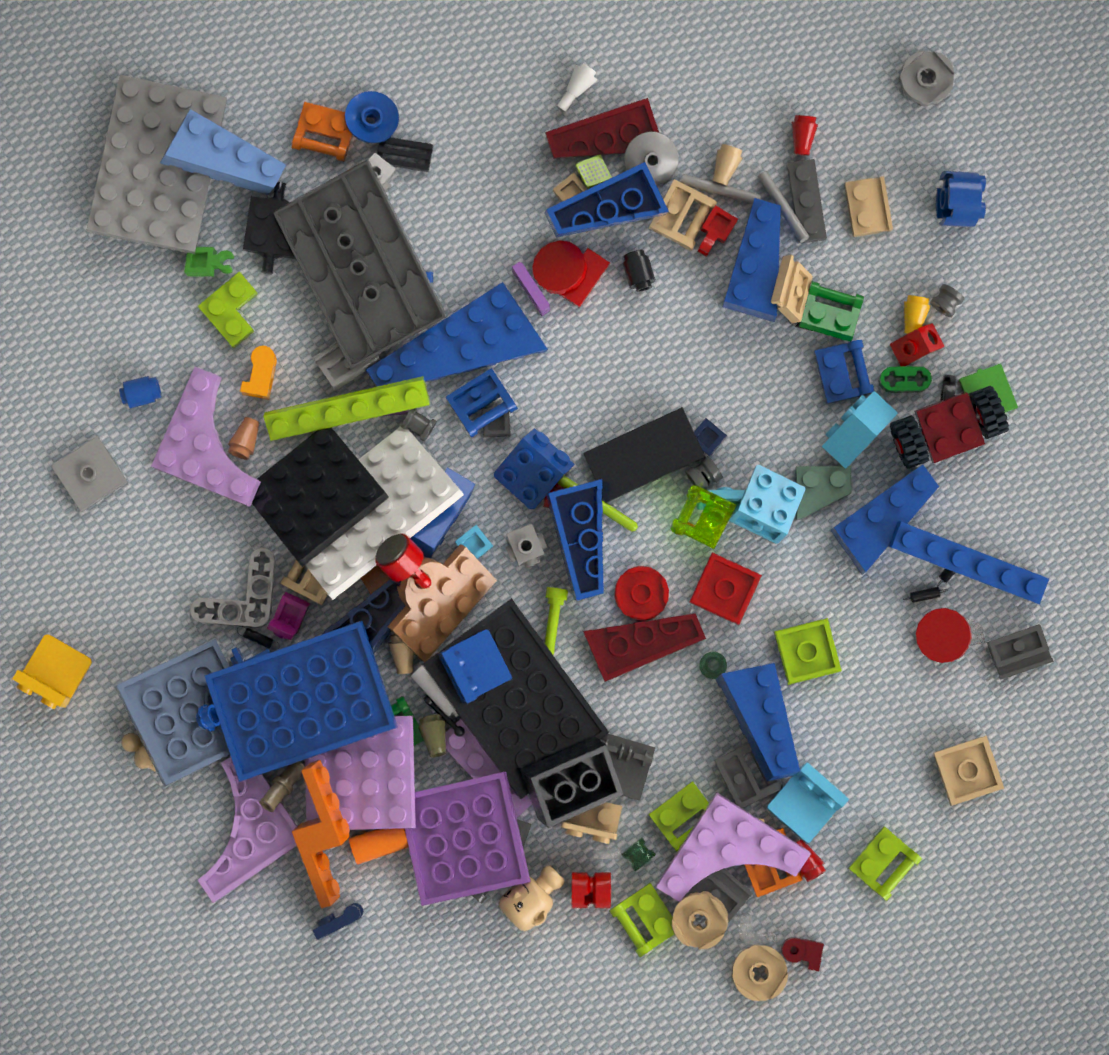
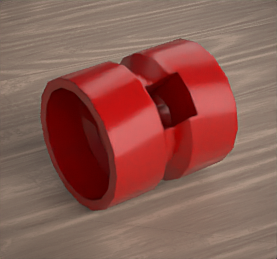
M572 872V908H588L590 904H593L595 908H611V872H595L593 876H589L587 872Z

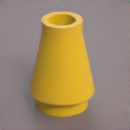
M908 295L907 301H904L905 334L923 326L931 307L928 305L929 298Z

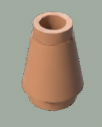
M244 417L243 422L228 443L230 446L228 452L237 458L248 460L250 455L254 454L260 423L255 419Z

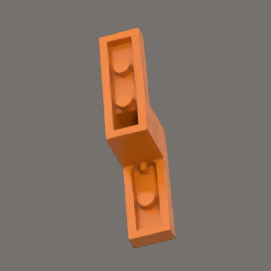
M321 760L310 762L301 772L319 818L300 823L291 832L322 909L332 906L340 897L339 884L332 877L329 869V858L323 851L341 846L350 837L348 822L341 815L338 796L333 793L330 786L328 770L323 767Z

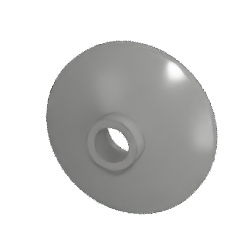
M645 132L636 136L627 146L624 156L626 170H629L645 162L656 186L668 181L674 175L678 166V152L674 143L667 136L658 132ZM651 155L657 157V162L654 165L648 164L647 161Z

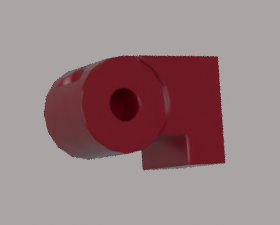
M790 937L783 942L781 952L787 961L797 963L801 960L808 961V970L819 971L824 943Z

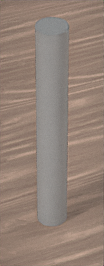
M768 172L760 173L758 175L759 180L774 203L781 205V214L800 243L806 241L809 238L808 233Z
M683 174L681 183L689 187L753 204L754 198L761 199L759 194Z

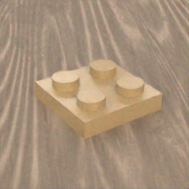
M987 736L933 752L950 806L1004 789Z

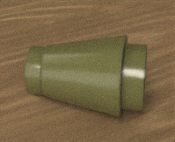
M439 714L421 718L418 728L430 757L434 758L445 755V721L442 720Z

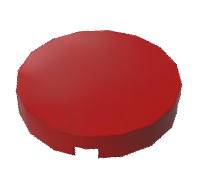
M558 240L548 243L539 250L534 258L532 269L534 278L542 289L549 293L560 295L566 293L565 291L574 290L581 284L586 275L587 263L585 256L578 246L569 241Z
M636 566L628 569L620 576L615 585L614 597L617 607L625 616L633 620L646 621L655 618L664 610L668 602L669 588L666 579L658 571L647 566Z
M948 608L934 609L925 614L918 623L916 630L917 645L922 654L932 661L939 663L954 662L963 657L969 648L972 640L971 627L966 618L955 610Z

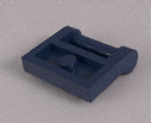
M353 903L345 908L343 915L337 918L332 913L316 922L318 927L312 930L316 940L360 919L364 913L362 905Z

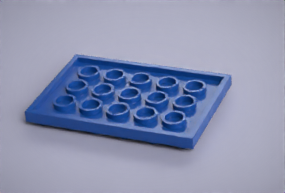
M363 621L205 675L239 782L398 728Z

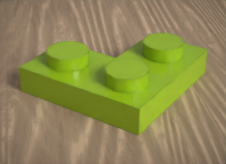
M239 271L199 304L198 307L234 349L254 332L238 310L258 293Z

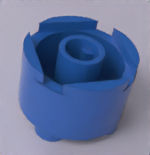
M943 171L939 180L944 181L943 187L937 188L936 216L937 218H942L939 225L974 227L978 219H984L986 205L985 202H982V192H984L986 187L985 176L979 175L977 172Z

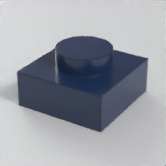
M707 418L694 431L703 452L709 457L727 437L723 431Z

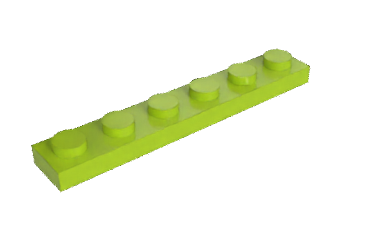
M421 376L264 412L263 417L270 441L427 406L430 405V399L424 377Z

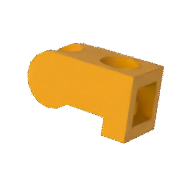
M258 346L251 354L253 368L250 382L242 381L240 392L245 396L270 400L277 358L270 347Z

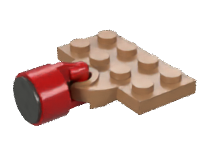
M396 534L387 538L376 552L375 562L378 567L392 581H401L397 589L400 599L405 604L404 609L389 624L388 628L423 662L432 656L497 581L480 561L461 544L443 564L435 559L423 557L422 550L406 534Z

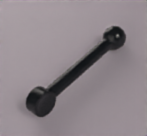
M428 695L423 698L425 703L437 714L441 715V718L454 729L456 736L461 737L464 735L465 729L462 726H457Z

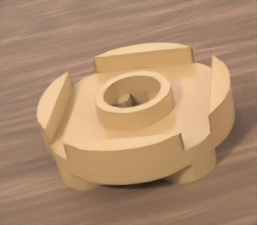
M695 892L686 895L678 902L673 913V931L678 940L686 946L697 947L698 949L711 948L722 940L728 927V913L725 906L709 892ZM696 914L704 915L707 918L705 927H702L700 924L694 925L693 921L696 919Z
M752 945L742 950L735 958L732 966V979L737 990L744 997L753 1001H766L777 997L785 988L788 980L787 966L782 955L772 947ZM763 965L766 967L764 972L767 974V977L765 979L759 978L757 981L753 978L755 973L752 970L754 967L760 968Z

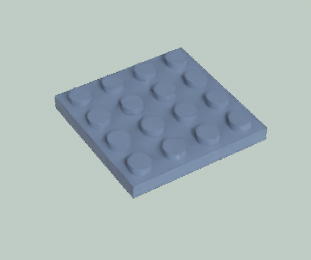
M216 639L115 686L164 787L230 755L221 725L216 726L213 731H208L201 728L196 720L199 707L205 704L208 706L214 705L205 675L229 667Z

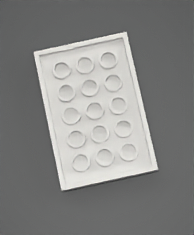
M400 426L359 459L389 498L305 565L332 600L377 565L375 562L376 552L387 538L396 534H406L411 538L464 495L407 428L403 429Z

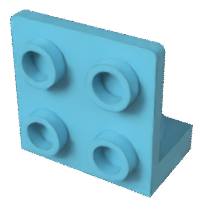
M757 465L754 468L740 504L732 511L728 521L778 544L789 532L805 492V487L761 465Z
M806 762L800 767V772L792 776L767 805V810L802 841L808 844L833 814L848 802L849 798Z

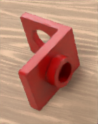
M933 323L920 327L890 343L900 366H907L929 353L945 347ZM928 332L933 336L935 344L930 341Z

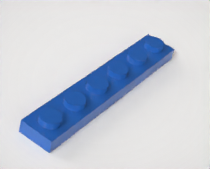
M898 521L888 546L1037 604H1040L1049 582V578Z

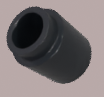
M635 250L625 254L622 264L630 289L642 292L652 288L651 284L656 279L649 256L645 255L644 250Z

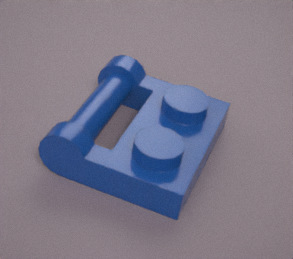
M855 340L814 351L826 404L853 399L862 395H870L875 391L873 384H870L862 353L864 348L862 340ZM848 352L852 353L860 386L854 389L851 386L844 353Z
M492 368L446 396L448 403L471 438L478 434V430L505 413H512L518 409ZM496 399H502L503 402L471 422L469 416Z

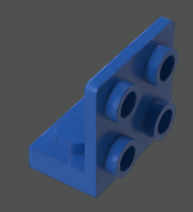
M487 629L438 653L462 704H468L477 699L481 694L512 679Z

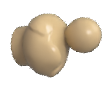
M134 733L124 735L121 741L122 747L125 751L135 752V765L140 769L150 768L155 772L156 769L139 736Z

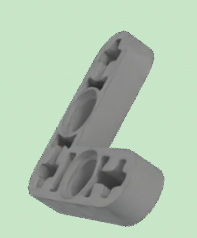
M263 547L257 548L251 553L246 601L198 598L190 607L192 618L204 624L256 628L267 625L270 621L276 563L274 554L269 549ZM261 553H265V556L270 559V562L264 565V572H270L269 577L263 575L253 576L254 571L260 572V564L255 562V559L261 557ZM257 580H264L268 584V590L263 595H256L253 592L252 587ZM251 598L257 600L267 599V604L261 603L260 607L261 612L265 613V618H260L258 623L255 622V618L250 616L251 612H255L257 603H251ZM202 603H205L207 608L216 609L215 603H219L220 605L217 610L218 620H213L215 614L209 613L205 614L204 618H201L200 614L196 613V608H200ZM228 605H234L238 609L237 617L231 621L226 620L223 616V610Z

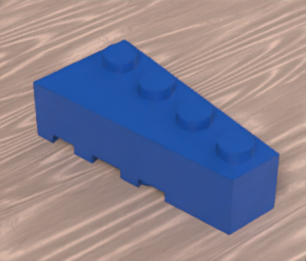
M644 162L546 209L544 214L557 238L666 215L669 210Z
M754 198L723 302V308L775 322L777 318V304H772L771 299L779 272L781 205Z
M921 465L830 530L862 575L868 571L889 546L898 521L908 524L939 488V485L926 467Z
M602 479L546 493L573 599L578 601L604 594Z
M775 663L721 673L715 680L719 688L722 689L731 711L733 710L740 724L739 727L743 735L746 736L752 753L766 780L782 779L799 773L800 767Z

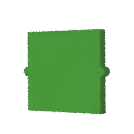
M1001 363L984 370L979 368L976 373L959 379L963 392L968 394L987 386H993L994 390L998 393V398L1000 397L1002 401L1001 404L1005 409L1004 413L1018 408Z

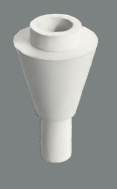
M584 63L581 67L575 65L566 89L567 92L557 106L566 112L574 99L578 98L597 81L594 77L596 72Z

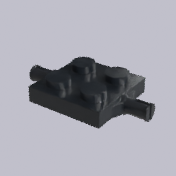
M280 182L276 183L273 197L261 198L251 196L243 251L257 253L264 257L261 271L266 274L268 263V274H273L275 259L283 257L296 259L273 214L275 210L289 203V201L284 199L287 184L283 182L280 193Z

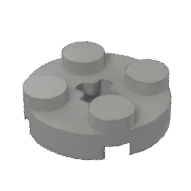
M918 51L912 54L902 67L899 76L901 89L908 99L918 103L920 106L927 107L937 104L948 96L953 87L954 68L949 59L939 52ZM921 73H932L933 77L931 80L933 83H923L921 81Z

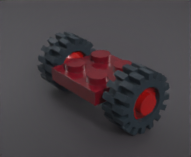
M987 386L969 394L963 392L915 410L917 421L910 415L890 423L893 442L896 445V450L903 465L910 469L928 462L929 456L931 462L936 463L984 445L983 437L989 439L1008 432L1007 415L1004 413V406H1002V401L1000 397L998 398V393L994 390V387Z

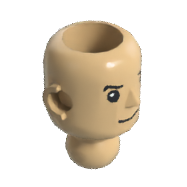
M551 865L546 866L541 870L540 876L536 880L530 877V882L512 886L500 898L499 908L518 929L528 931L534 926L541 925L546 920L547 913L553 907V899L549 894L553 890L560 889L565 880Z

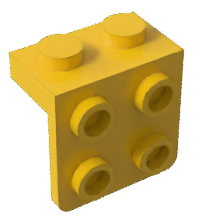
M47 634L41 639L24 670H17L12 680L19 683L16 688L24 693L32 695L35 692L42 696L40 702L50 708L55 709L57 706L66 708L90 668L92 660L78 650Z

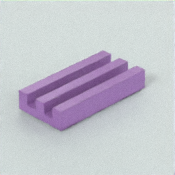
M518 262L513 265V274L540 315L543 316L550 312V304L523 263Z

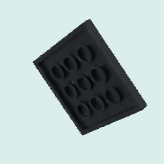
M330 427L317 430L258 477L257 480L261 483L252 504L303 567L388 499L389 496L333 428Z

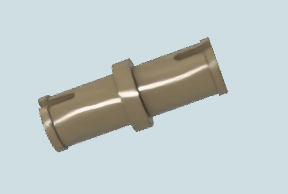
M300 761L288 765L280 776H276L272 780L273 785L264 797L260 799V805L265 810L274 812L285 795H289L293 791L292 786L302 775L301 770L305 766Z

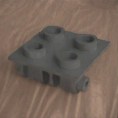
M607 734L600 740L608 747L624 794L622 796L640 801L653 760L655 747Z

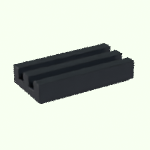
M392 137L379 143L377 155L383 158L384 153L425 160V164L383 158L391 166L429 172L433 144ZM385 144H387V145H393V146H399V147H405V148H411V149H418V150L427 151V153L424 154V153H418V152H412V151H406V150L388 148V147H384V146H385Z

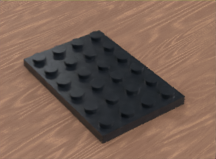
M512 598L421 664L500 773H507L509 785L519 799L529 794L521 769L596 737L600 740L609 733ZM487 629L512 679L481 694L477 699L468 704H462L438 653Z

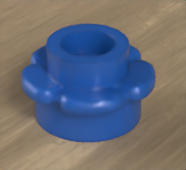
M205 704L199 707L196 714L198 725L208 731H213L216 726L220 725L215 706Z

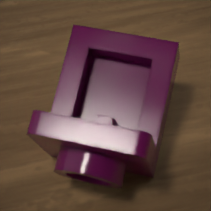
M285 592L267 629L281 639L292 640L302 625L310 603Z

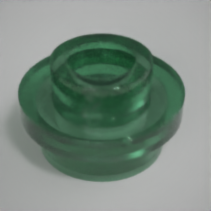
M708 652L701 658L699 668L706 678L716 679L721 673L726 672L727 662L722 654ZM709 661H717L718 669L710 670L708 667Z

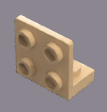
M606 802L563 821L561 828H566L565 834L582 838L583 833L593 835L592 839L594 841L609 844L610 839L616 840L617 838L616 832L622 806Z

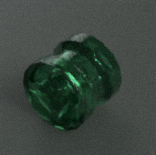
M642 837L621 854L624 859H629L632 863L631 867L635 872L656 855L653 850H649L645 846L646 841Z

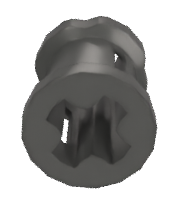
M414 408L406 415L401 428H408L421 436L420 440L424 442L431 434L437 421L435 419L429 420L418 413L417 408Z

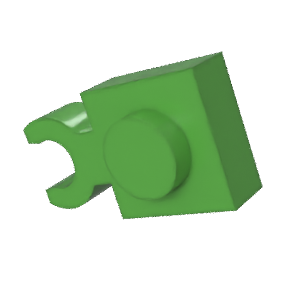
M196 247L195 254L187 253L184 272L187 276L214 277V270L219 269L222 273L229 274L233 272V269L230 265H223V263L227 259H234L235 256L227 250L217 254L214 247Z

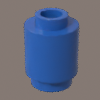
M145 376L123 382V388L119 389L123 405L128 404L130 409L154 403L156 399L162 398L157 377L150 378Z

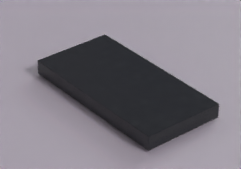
M683 407L583 453L595 481L602 479V496L605 503L705 458V454Z

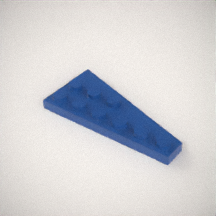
M502 282L366 369V372L376 387L421 376L424 377L425 382L434 381L449 375H457L496 365V363L546 352L548 348Z

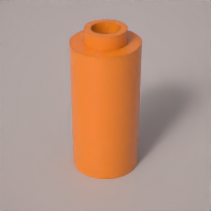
M405 828L375 829L349 838L350 847L357 865L409 848Z

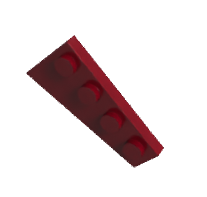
M645 98L547 131L545 136L553 159L623 154L629 143L636 136L645 132L659 133L649 100Z
M695 613L583 631L604 682L706 639Z

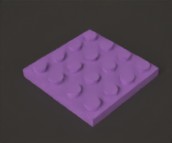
M506 772L415 792V828H405L421 906L530 882Z

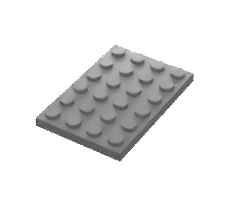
M120 75L86 229L87 232L195 254L211 178L196 172L184 171L182 168L173 165L167 166L161 164L160 161L190 109L222 127L227 97Z

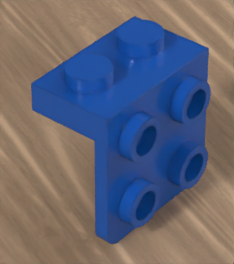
M534 428L521 439L495 470L494 477L526 507L532 510L546 497V493H549L575 464L570 461L569 456L564 451L558 450L544 433Z

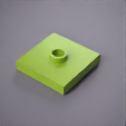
M828 618L774 631L787 685L842 671Z

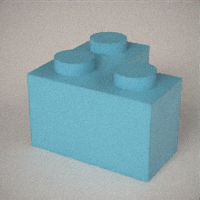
M875 391L868 398L862 395L841 417L844 423L841 426L836 423L825 434L829 439L822 447L846 469L898 412Z

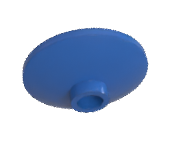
M366 91L357 94L350 100L345 111V122L348 130L357 139L367 143H380L389 139L396 131L399 123V113L395 103L388 96L380 92ZM374 118L376 123L369 124L366 119Z

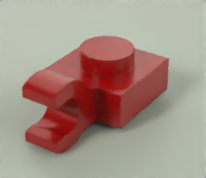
M715 205L701 228V231L707 235L697 252L707 257L716 240L724 244L736 225L738 218Z

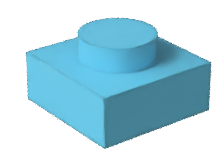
M477 525L455 541L457 546L460 544L465 546L477 559L493 548L491 542Z

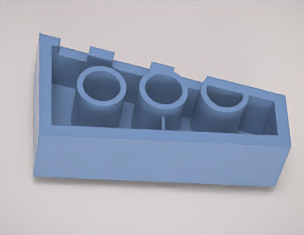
M191 109L183 119L160 161L161 164L167 166L173 165L187 172L203 174L211 179L230 182L235 186L268 195L274 189L286 167V164Z

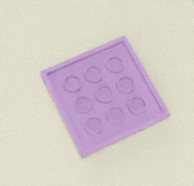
M394 716L398 728L305 759V767L310 762L321 760L323 767L328 770L330 786L333 793L338 796L339 809L342 817L348 822L349 830L415 828L413 716ZM306 785V821L319 818Z

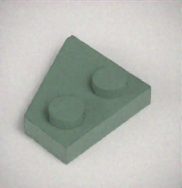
M843 466L795 467L796 483L805 487V492L796 512V520H801L852 493L851 466H848L846 469Z

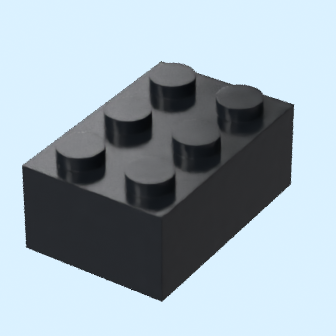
M596 737L521 769L537 819L547 828L624 795L608 747Z

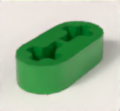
M921 366L888 367L879 376L880 387L889 393L923 392L932 382L929 370ZM918 372L922 378H926V381L921 386H917V382L908 381V378H914ZM893 373L894 378H903V381H898L894 384V387H891L890 383L885 381L884 378Z

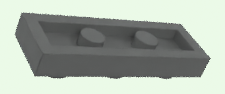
M815 159L788 162L787 170L794 214L809 235V238L802 243L826 240L827 236Z

